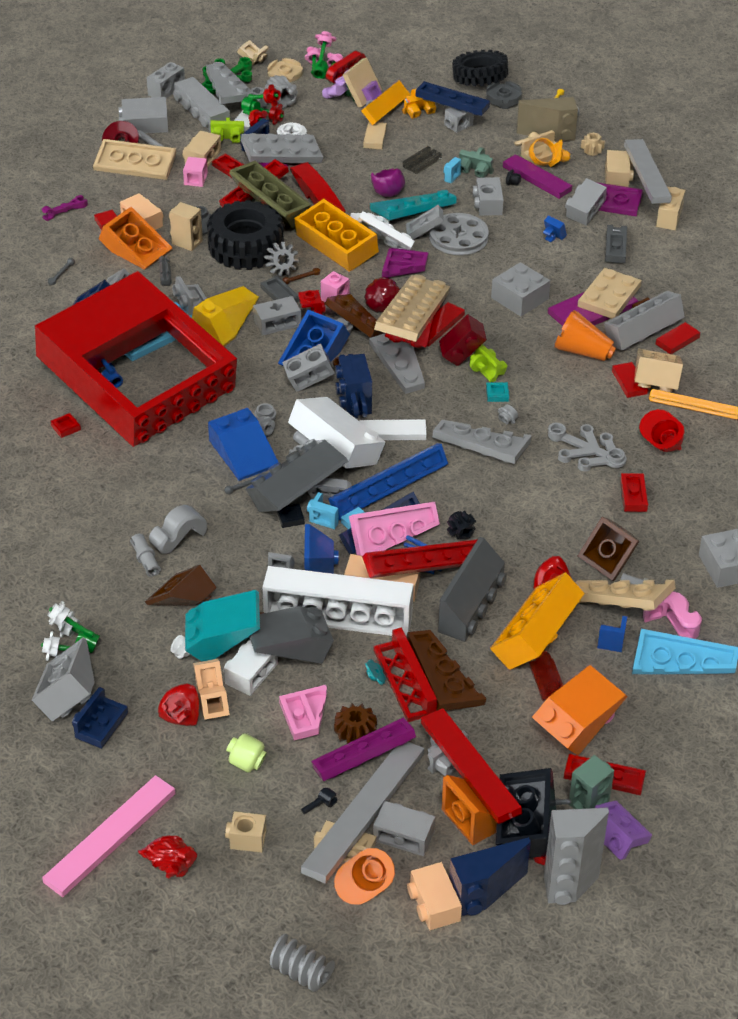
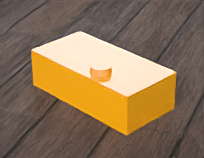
M322 199L294 218L296 234L299 238L349 272L379 252L377 234L325 199Z
M566 572L537 586L491 646V651L510 670L539 657L547 645L558 637L557 631L585 593Z

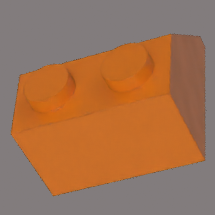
M451 775L443 777L442 810L472 845H475L495 834L497 822L465 780Z

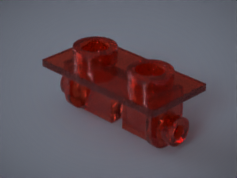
M544 650L536 658V661L529 662L542 701H545L563 686L554 659L551 658L550 653Z

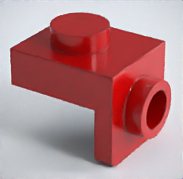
M308 290L298 293L302 308L311 307V311L321 315L326 313L325 302L321 300L319 290Z

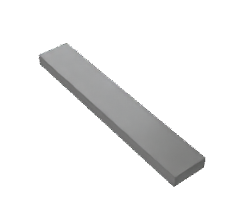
M625 140L624 147L651 203H671L672 196L644 140Z

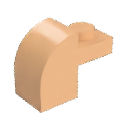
M219 659L193 663L196 690L204 720L230 715Z

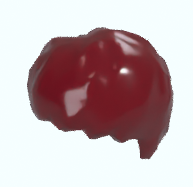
M380 277L374 279L365 289L364 298L366 305L374 312H384L400 291V288L390 278Z

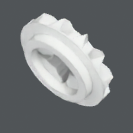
M293 122L283 124L277 129V134H307L306 128L303 125Z

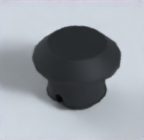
M513 169L508 171L506 184L508 186L510 184L519 185L521 175L514 173Z

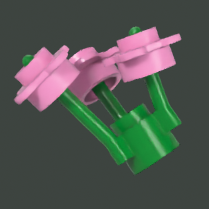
M327 31L315 35V38L318 39L317 43L322 48L308 47L307 55H305V59L312 64L311 74L318 79L326 78L328 66L330 67L343 59V56L339 53H328V61L323 60L325 48L330 47L332 41H336V37H333Z

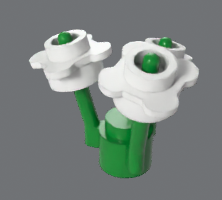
M61 601L59 605L55 603L53 607H50L47 615L50 617L49 624L55 623L58 625L61 632L60 637L62 638L64 635L72 637L76 632L78 636L75 643L84 637L87 640L89 652L93 653L100 635L80 625V620L74 617L75 612L71 611L69 613L70 609L65 606V602ZM53 631L50 632V638H44V642L41 643V647H43L42 652L47 653L46 661L49 660V656L57 657L58 650L65 651L70 647L59 645L60 637H54Z

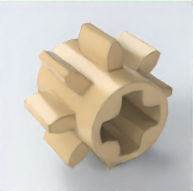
M589 133L587 136H584V140H581V148L584 149V153L594 156L602 152L605 141L601 140L602 137L598 133Z

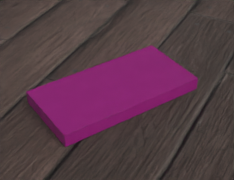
M584 292L548 308V314L562 326L574 310L579 312L594 326L610 319L578 307V300ZM632 297L621 313L632 309V304L637 303L638 300Z

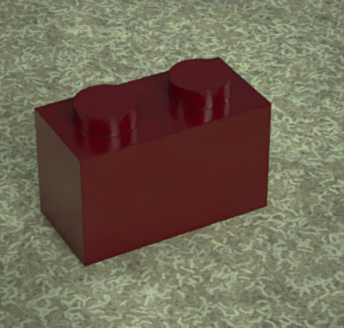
M467 314L439 340L442 357L459 366L487 340L483 323Z

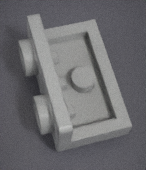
M176 276L175 284L172 287L173 295L177 297L180 307L184 309L186 314L192 315L194 307L207 298L198 284L186 285L181 276Z

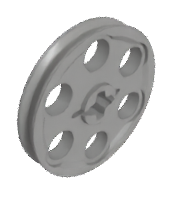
M466 213L443 215L444 222L438 227L429 230L431 244L441 252L451 255L476 253L483 249L488 242L489 230L486 223L480 218Z

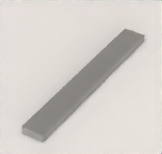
M407 742L404 745L395 747L302 864V874L323 883L328 881L377 817L384 801L388 802L422 758L424 755L423 747Z

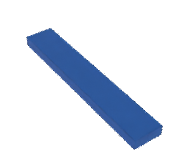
M437 443L328 498L330 505L338 508V520H341L342 516L357 507L362 509L448 465L441 443Z

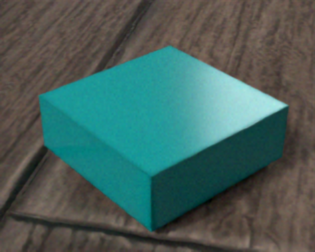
M508 382L486 383L487 402H509Z

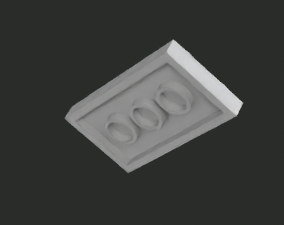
M250 133L242 134L241 142L249 162L270 163L274 159L281 163H322L323 155L314 135Z

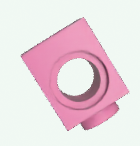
M188 157L183 169L184 185L203 187L208 174L207 159Z
M333 271L321 280V300L326 302L327 297L350 294V279Z

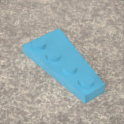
M641 629L632 674L735 673L738 661V647Z

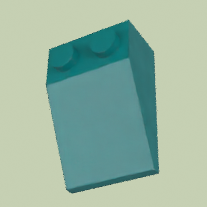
M252 590L209 600L190 609L185 614V651L200 661L213 660L260 629L259 592Z

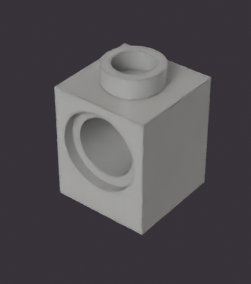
M450 107L445 110L444 125L457 133L473 125L474 114Z

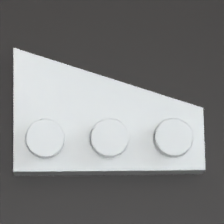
M362 211L358 218V222L375 232L377 239H383L387 246L411 250L415 241L408 234L400 233L391 224L379 221L372 213Z

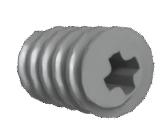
M283 934L279 937L272 950L270 967L274 970L279 969L283 975L289 974L290 979L293 981L298 980L302 986L308 985L310 991H318L330 978L335 962L331 960L325 966L326 957L324 955L315 960L316 951L314 949L306 955L307 946L305 944L296 949L298 941L294 938L287 944L288 935Z

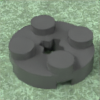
M500 81L498 83L493 82L487 86L486 100H490L491 104L499 106L501 109H509L510 106L518 104L519 100H522L521 87L510 81H506V84H500Z

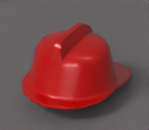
M661 409L652 410L644 415L640 421L639 428L640 433L647 441L663 452H672L676 449L680 451L682 449L681 445L684 440L685 430L679 420L669 412Z

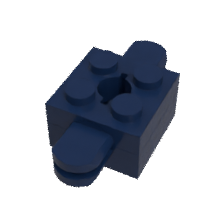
M365 354L340 355L339 365L335 366L336 378L339 379V382H335L336 394L341 395L339 396V405L356 419H358L359 415L362 418H366L368 414H372V378Z

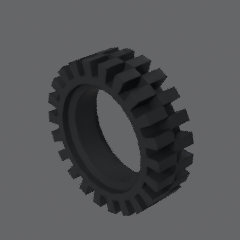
M485 49L481 50V52L473 50V53L469 51L466 54L462 53L460 56H456L452 62L454 80L459 82V84L465 83L466 86L470 84L472 86L477 84L484 86L485 83L491 85V82L498 83V80H504L509 74L508 57L503 52L499 53L497 50L494 52L492 50L485 52Z

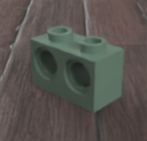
M593 755L572 772L569 795L571 800L569 805L572 808L589 809L595 808L596 805L610 802L614 770L607 762Z

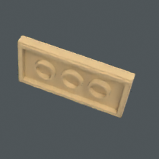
M103 139L93 169L95 171L167 180L177 152L176 148Z

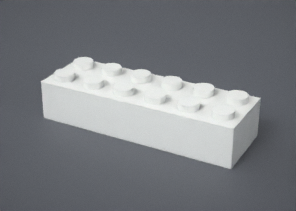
M268 566L262 587L264 613L297 606L314 607L322 611L328 628L392 636L393 629L402 627L406 636L410 630L413 609L412 583Z

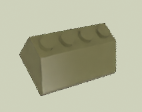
M256 161L231 169L229 172L236 185L256 201L261 202L263 205L267 204L272 209L274 208L282 217L283 222L291 228H295L294 218L311 207L308 201Z

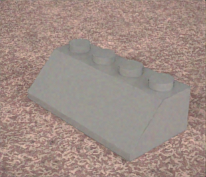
M608 808L552 810L544 870L548 903L566 905L570 902H576L599 878L609 814Z

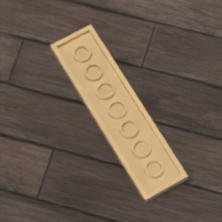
M411 275L378 318L374 330L416 342L447 297L450 286L445 285L443 281L434 280L433 282L426 280V277L422 275Z

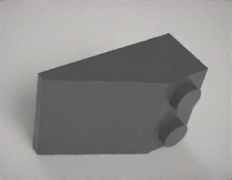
M302 606L260 614V629L249 636L256 653L321 664L334 641L322 611L314 607L307 608Z

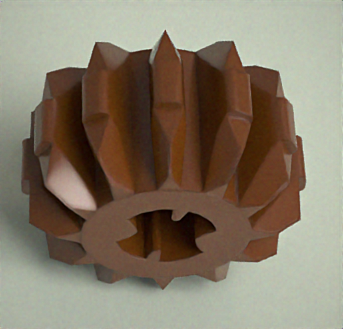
M351 703L350 708L342 706L340 712L336 713L334 723L335 734L338 735L340 741L346 740L347 744L377 730L376 715L373 714L371 708L365 709L363 703L360 706H354Z

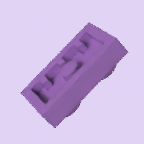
M616 800L595 806V808H608L609 810L604 845L618 859H625L631 848L647 844L651 839L652 834Z

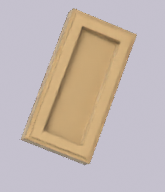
M368 122L364 148L382 149L387 123L376 122L372 125Z

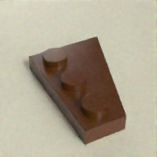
M351 294L327 297L325 302L327 307L369 337L383 334L381 331L374 330L377 319Z

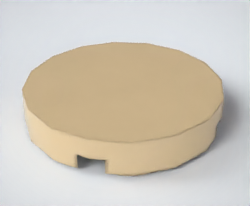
M284 58L279 62L274 60L267 67L269 77L276 75L285 76L289 82L298 80L303 74L301 63L289 58Z

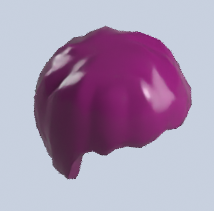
M397 168L385 169L375 175L371 173V183L374 190L383 197L398 195L405 186L404 175Z

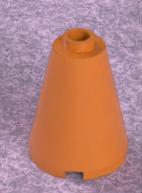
M575 310L568 316L562 327L561 335H558L555 343V348L558 350L605 361L607 358L611 359L616 350V347L613 346V340Z

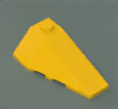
M244 286L202 301L194 307L192 319L225 347L236 338L238 331L243 326L245 319L252 311L253 305L256 304L259 297Z

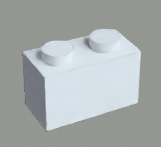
M249 639L246 644L241 645L234 658L226 662L223 670L225 673V684L251 696L277 666L278 656L254 652L251 640Z

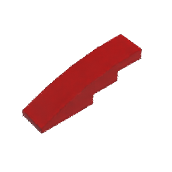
M308 162L290 167V171L307 199L311 198L314 205L325 199L344 213L346 212L327 182Z

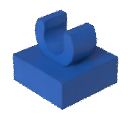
M548 215L544 220L545 230L543 234L547 235L545 240L552 242L556 237L563 240L567 236L565 224Z

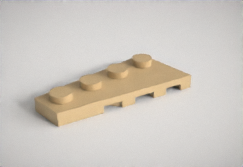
M577 580L575 582L585 593L579 603L593 602L603 606L642 608L645 611L655 610L676 589L675 580H666L665 584H655L654 580H644L642 584H630V580H620L611 585H608L607 580Z

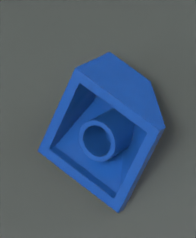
M305 524V570L334 574V565H339V550H334V541L312 525Z

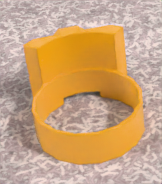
M540 138L534 141L529 148L531 160L539 166L548 164L549 167H552L559 161L567 162L570 159V153L562 149V139L553 144L547 138ZM535 142H544L550 147L552 159L549 162H542L537 159L533 149Z

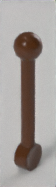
M313 268L312 271L290 278L284 277L283 281L288 285L294 280L311 275H319L320 269Z

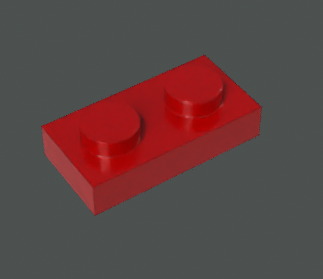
M621 473L620 482L624 512H647L648 500L644 474Z

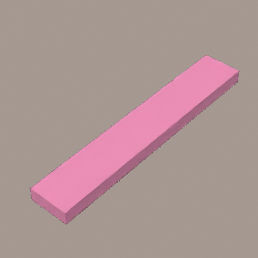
M155 775L42 877L43 883L61 897H64L175 795V788Z

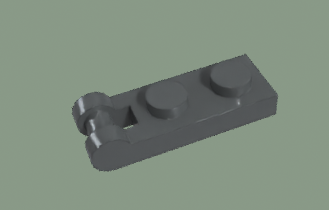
M607 225L605 262L625 263L627 226H621L620 228Z

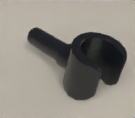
M323 788L319 792L318 798L301 808V812L306 814L322 803L331 808L338 801V798L335 797L337 794L330 788Z

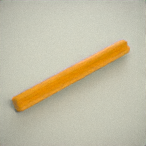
M657 389L650 391L649 401L738 420L737 406Z

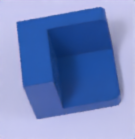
M622 616L620 628L601 625L597 648L622 652L627 616Z

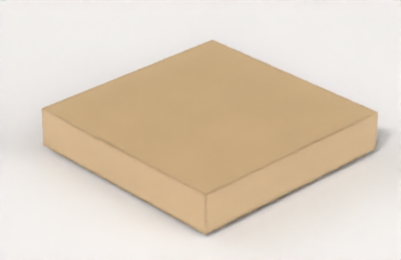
M367 58L361 59L343 74L344 80L358 107H363L366 104L367 100L362 89L371 81L376 80L382 91Z

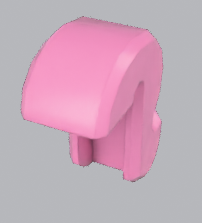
M672 592L655 610H644L643 612L644 622L666 616L679 636L693 639L699 636L702 622L699 612H688L689 602L687 598L677 592Z

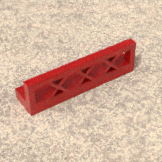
M402 627L393 629L392 641L373 646V651L407 722H412L437 711V698ZM392 649L396 653L393 659L382 654V652ZM394 666L405 671L402 677L391 673ZM402 684L413 688L411 695L400 692L399 689ZM412 702L422 706L423 710L410 713L408 707Z

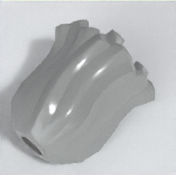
M276 75L267 80L265 89L270 84H273L276 90H280L281 97L277 102L278 105H283L282 109L292 106L296 102L297 87L291 84L285 76Z

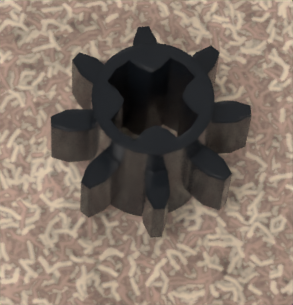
M466 511L453 513L447 521L450 526L447 528V531L451 537L456 536L457 539L465 540L470 538L476 529L473 525L476 523V520L472 514L468 515Z

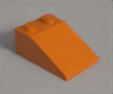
M129 207L104 225L98 238L112 253L144 270L158 261L160 256L166 255L173 249L132 207Z
M589 665L549 696L532 718L567 749L579 755L628 696L594 667Z

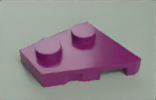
M389 248L382 269V277L387 278L425 271L429 252Z

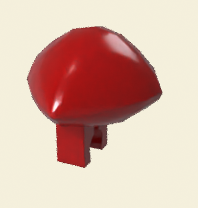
M552 556L538 567L534 576L533 589L565 572L570 576L567 565L560 556Z
M188 683L181 684L167 691L158 706L159 717L170 723L195 726L199 717V697L195 686Z

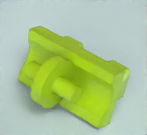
M226 117V121L211 120V133L221 135V141L223 139H230L233 143H240L241 134L244 133V121H231L229 117Z
M483 344L470 357V368L475 372L480 371L490 382H495L498 376L504 375L508 367L504 361H499L496 358V352L493 349H487Z

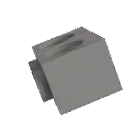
M169 62L147 77L148 96L166 98L171 96L173 91H175L174 83L185 79L184 67Z
M321 344L282 362L288 379L296 392L335 374L329 357Z

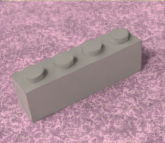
M194 77L174 83L175 91H173V96L175 100L179 101L184 109L188 110L210 132L211 120L226 121V117L230 118V110L223 104L220 105L219 100Z
M665 291L605 322L606 335L614 341L613 346L619 350H627L631 345L644 341L646 337L659 333L661 329L674 325L678 320L684 318L681 294Z

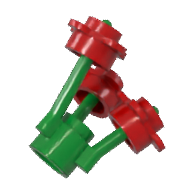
M270 84L263 94H248V97L243 98L241 108L244 114L249 115V125L251 127L262 118L267 117V114H269V120L273 121V125H276L278 121H282L284 117L283 105H278L277 102L281 97V92L276 90L273 84ZM264 98L266 103H271V109L262 108L257 99Z

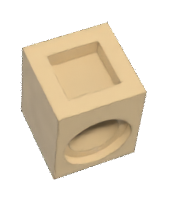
M234 812L232 822H227L225 838L230 839V849L262 852L267 831L266 815Z

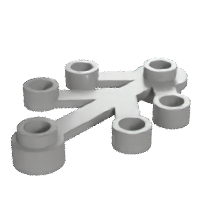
M556 422L549 425L548 437L552 441H564L578 447V449L571 450L561 449L558 453V460L560 462L568 463L571 461V458L582 457L578 460V469L584 472L589 471L592 466L608 465L612 468H620L626 464L627 457L625 452L615 447L612 434L605 432L600 435L599 443L606 447V450L599 447L593 433L594 428L589 424H584L580 427V435L586 441L567 434L566 427L562 423ZM591 455H596V456H598V457H596V458H590V459H589V458H586V457H583V456H591Z

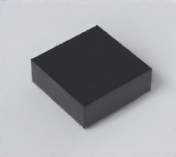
M300 504L287 505L277 511L282 528L305 524Z

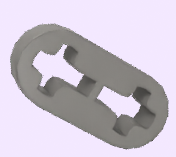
M325 478L309 489L308 493L313 499L318 492L323 493V500H328V498L340 493V490L344 491L352 487V484L343 479Z

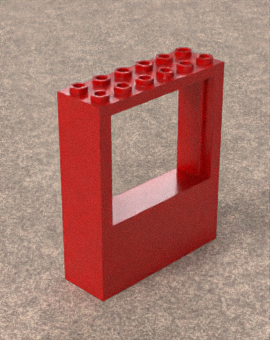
M139 271L35 325L36 356L133 447L140 443H145L153 435L162 433L170 425L179 423L187 415L198 412L201 407L215 402L218 397L225 393H230L235 388L237 358ZM167 331L207 368L141 406L136 407L97 369L104 366L101 362L103 358L110 363Z

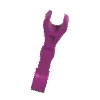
M78 195L69 203H62L54 208L45 206L42 208V212L47 215H43L42 218L49 221L61 212L85 208L88 206V200H84L82 195Z

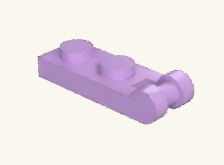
M343 76L336 79V83L332 87L323 89L322 94L325 99L340 96L348 90Z

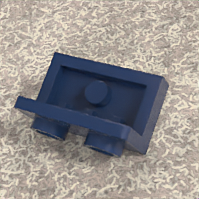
M99 687L86 701L83 709L77 712L73 718L72 725L75 738L102 749L128 714V706L105 698L104 688Z

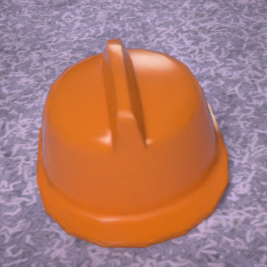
M378 848L365 849L345 862L337 870L334 878L335 890L343 901L353 905L363 904L381 893L393 882L395 866L391 857L385 851Z

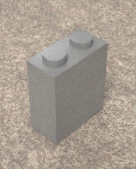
M166 97L122 99V107H118L119 121L130 122L136 127L137 131L141 130L144 133L168 132Z

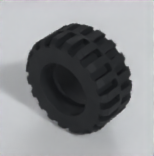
M245 200V202L234 201L233 204L227 203L222 208L216 209L207 222L208 249L210 254L218 263H224V266L229 268L231 266L238 270H241V268H246V270H252L253 267H257V269L262 268L264 264L270 262V260L264 259L265 255H271L267 248L274 250L273 243H277L280 247V243L284 242L282 217L274 208L272 209L271 206L263 205L258 201L251 202V200Z

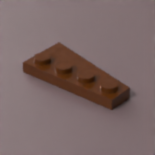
M431 630L407 632L406 637L437 698V711L442 708L447 711L485 705L486 697L475 690L473 681L462 674L460 665L456 660L453 661L448 657L447 649Z

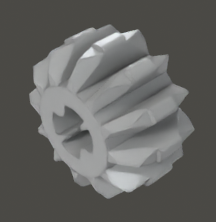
M282 241L280 247L277 243H273L274 250L267 248L271 255L264 256V259L270 260L265 266H272L270 270L272 274L277 271L278 276H282L284 271L286 275H290L289 268L296 270L293 262H299V259L293 258L298 252H291L293 245L289 244L286 247V242ZM279 255H285V257H283L284 259H286L284 263H278V261H280V259H278Z

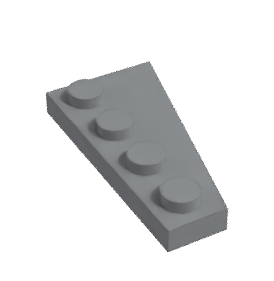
M222 62L206 65V73L210 82H212L213 89L216 90V96L219 98L220 105L240 102L243 98L248 97V94L254 95V92Z
M385 334L369 338V345L405 394L425 388V381L414 347L410 343L390 341L389 338L385 337Z
M441 420L434 428L432 437L445 443L460 446L463 449L479 452L484 456H491L503 462L515 464L530 444L532 435L524 434L522 438L513 436V432L504 431L503 434L491 432V428L487 427L471 429L470 424Z

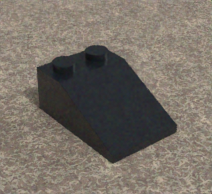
M546 768L500 774L499 779L522 807V814L500 824L497 823L496 846L529 837L531 841L529 858L546 856L551 812L556 810L552 769Z

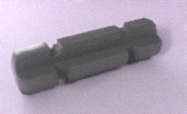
M167 255L160 256L161 285L170 286L172 283L170 257Z

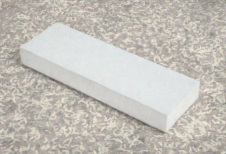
M359 420L367 428L377 432L378 436L383 440H426V420Z

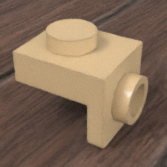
M249 40L238 49L237 53L242 57L250 58L252 65H255L258 61L260 63L264 61L269 47L265 45L259 49Z

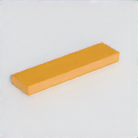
M398 80L362 109L361 112L374 125L409 96L410 93L401 81Z

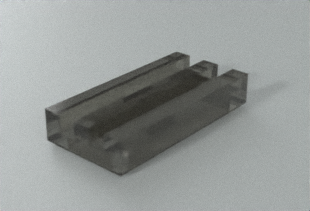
M427 146L405 159L402 167L418 174L441 160L442 153H436L435 149L431 150V147Z

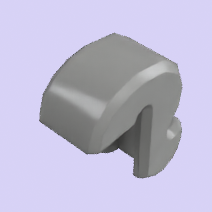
M181 505L175 507L167 514L161 528L155 526L152 529L149 541L161 554H168L174 550L190 529L204 536L207 531V522L192 506Z

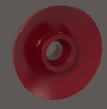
M116 121L104 130L102 141L103 139L116 141L125 139L124 142L139 143V133L130 122Z

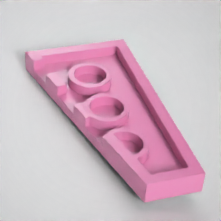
M435 502L349 516L356 554L360 556L367 552L384 551L407 540V535L413 537L440 524Z

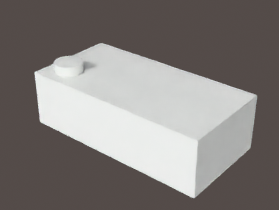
M328 397L296 399L288 423L309 440L325 439L349 461L343 467L347 469L371 466L378 463L385 441L378 436L377 432L367 428Z

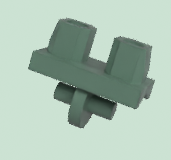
M479 147L477 152L461 149L459 157L461 159L462 173L467 174L471 168L475 169V175L480 178H485L488 173H493V158L485 154V148Z

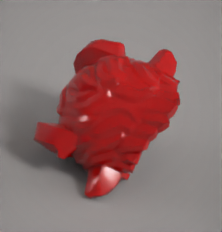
M171 835L159 837L148 844L147 847L138 850L140 855L152 862L153 867H159L160 871H165L166 878L168 879L173 876H185L188 868L192 866L197 858V853L193 847L187 846L182 838Z

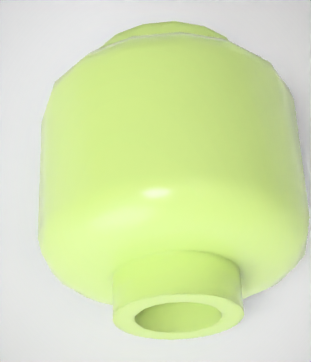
M242 734L238 739L233 737L226 750L230 753L229 762L245 772H251L253 769L258 770L267 755V752L264 751V744L248 734Z

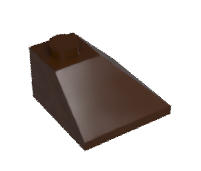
M601 517L577 556L610 580L615 581L640 541L616 522Z
M197 565L176 573L151 595L145 603L147 605L167 606L201 604L212 597L210 594L217 587L201 565Z

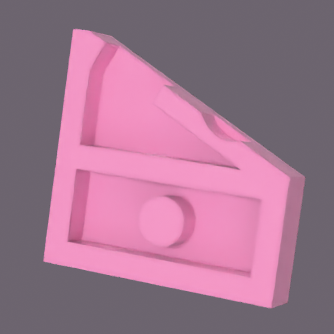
M326 685L279 696V703L294 741L319 734L327 696Z

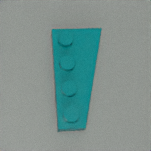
M440 190L432 194L370 203V210L388 220H393L428 211L437 205L444 207L456 204L457 199L449 191Z

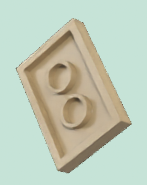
M604 268L580 297L578 307L613 319L619 316L639 290L642 280Z

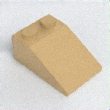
M638 348L635 382H638V386L651 388V385L660 386L662 391L672 392L673 389L678 390L683 367L681 357Z

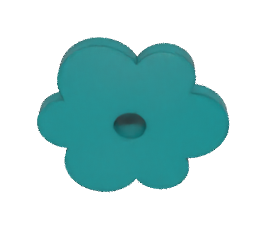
M372 659L368 660L365 663L368 676L371 680L383 685L386 677L382 667Z

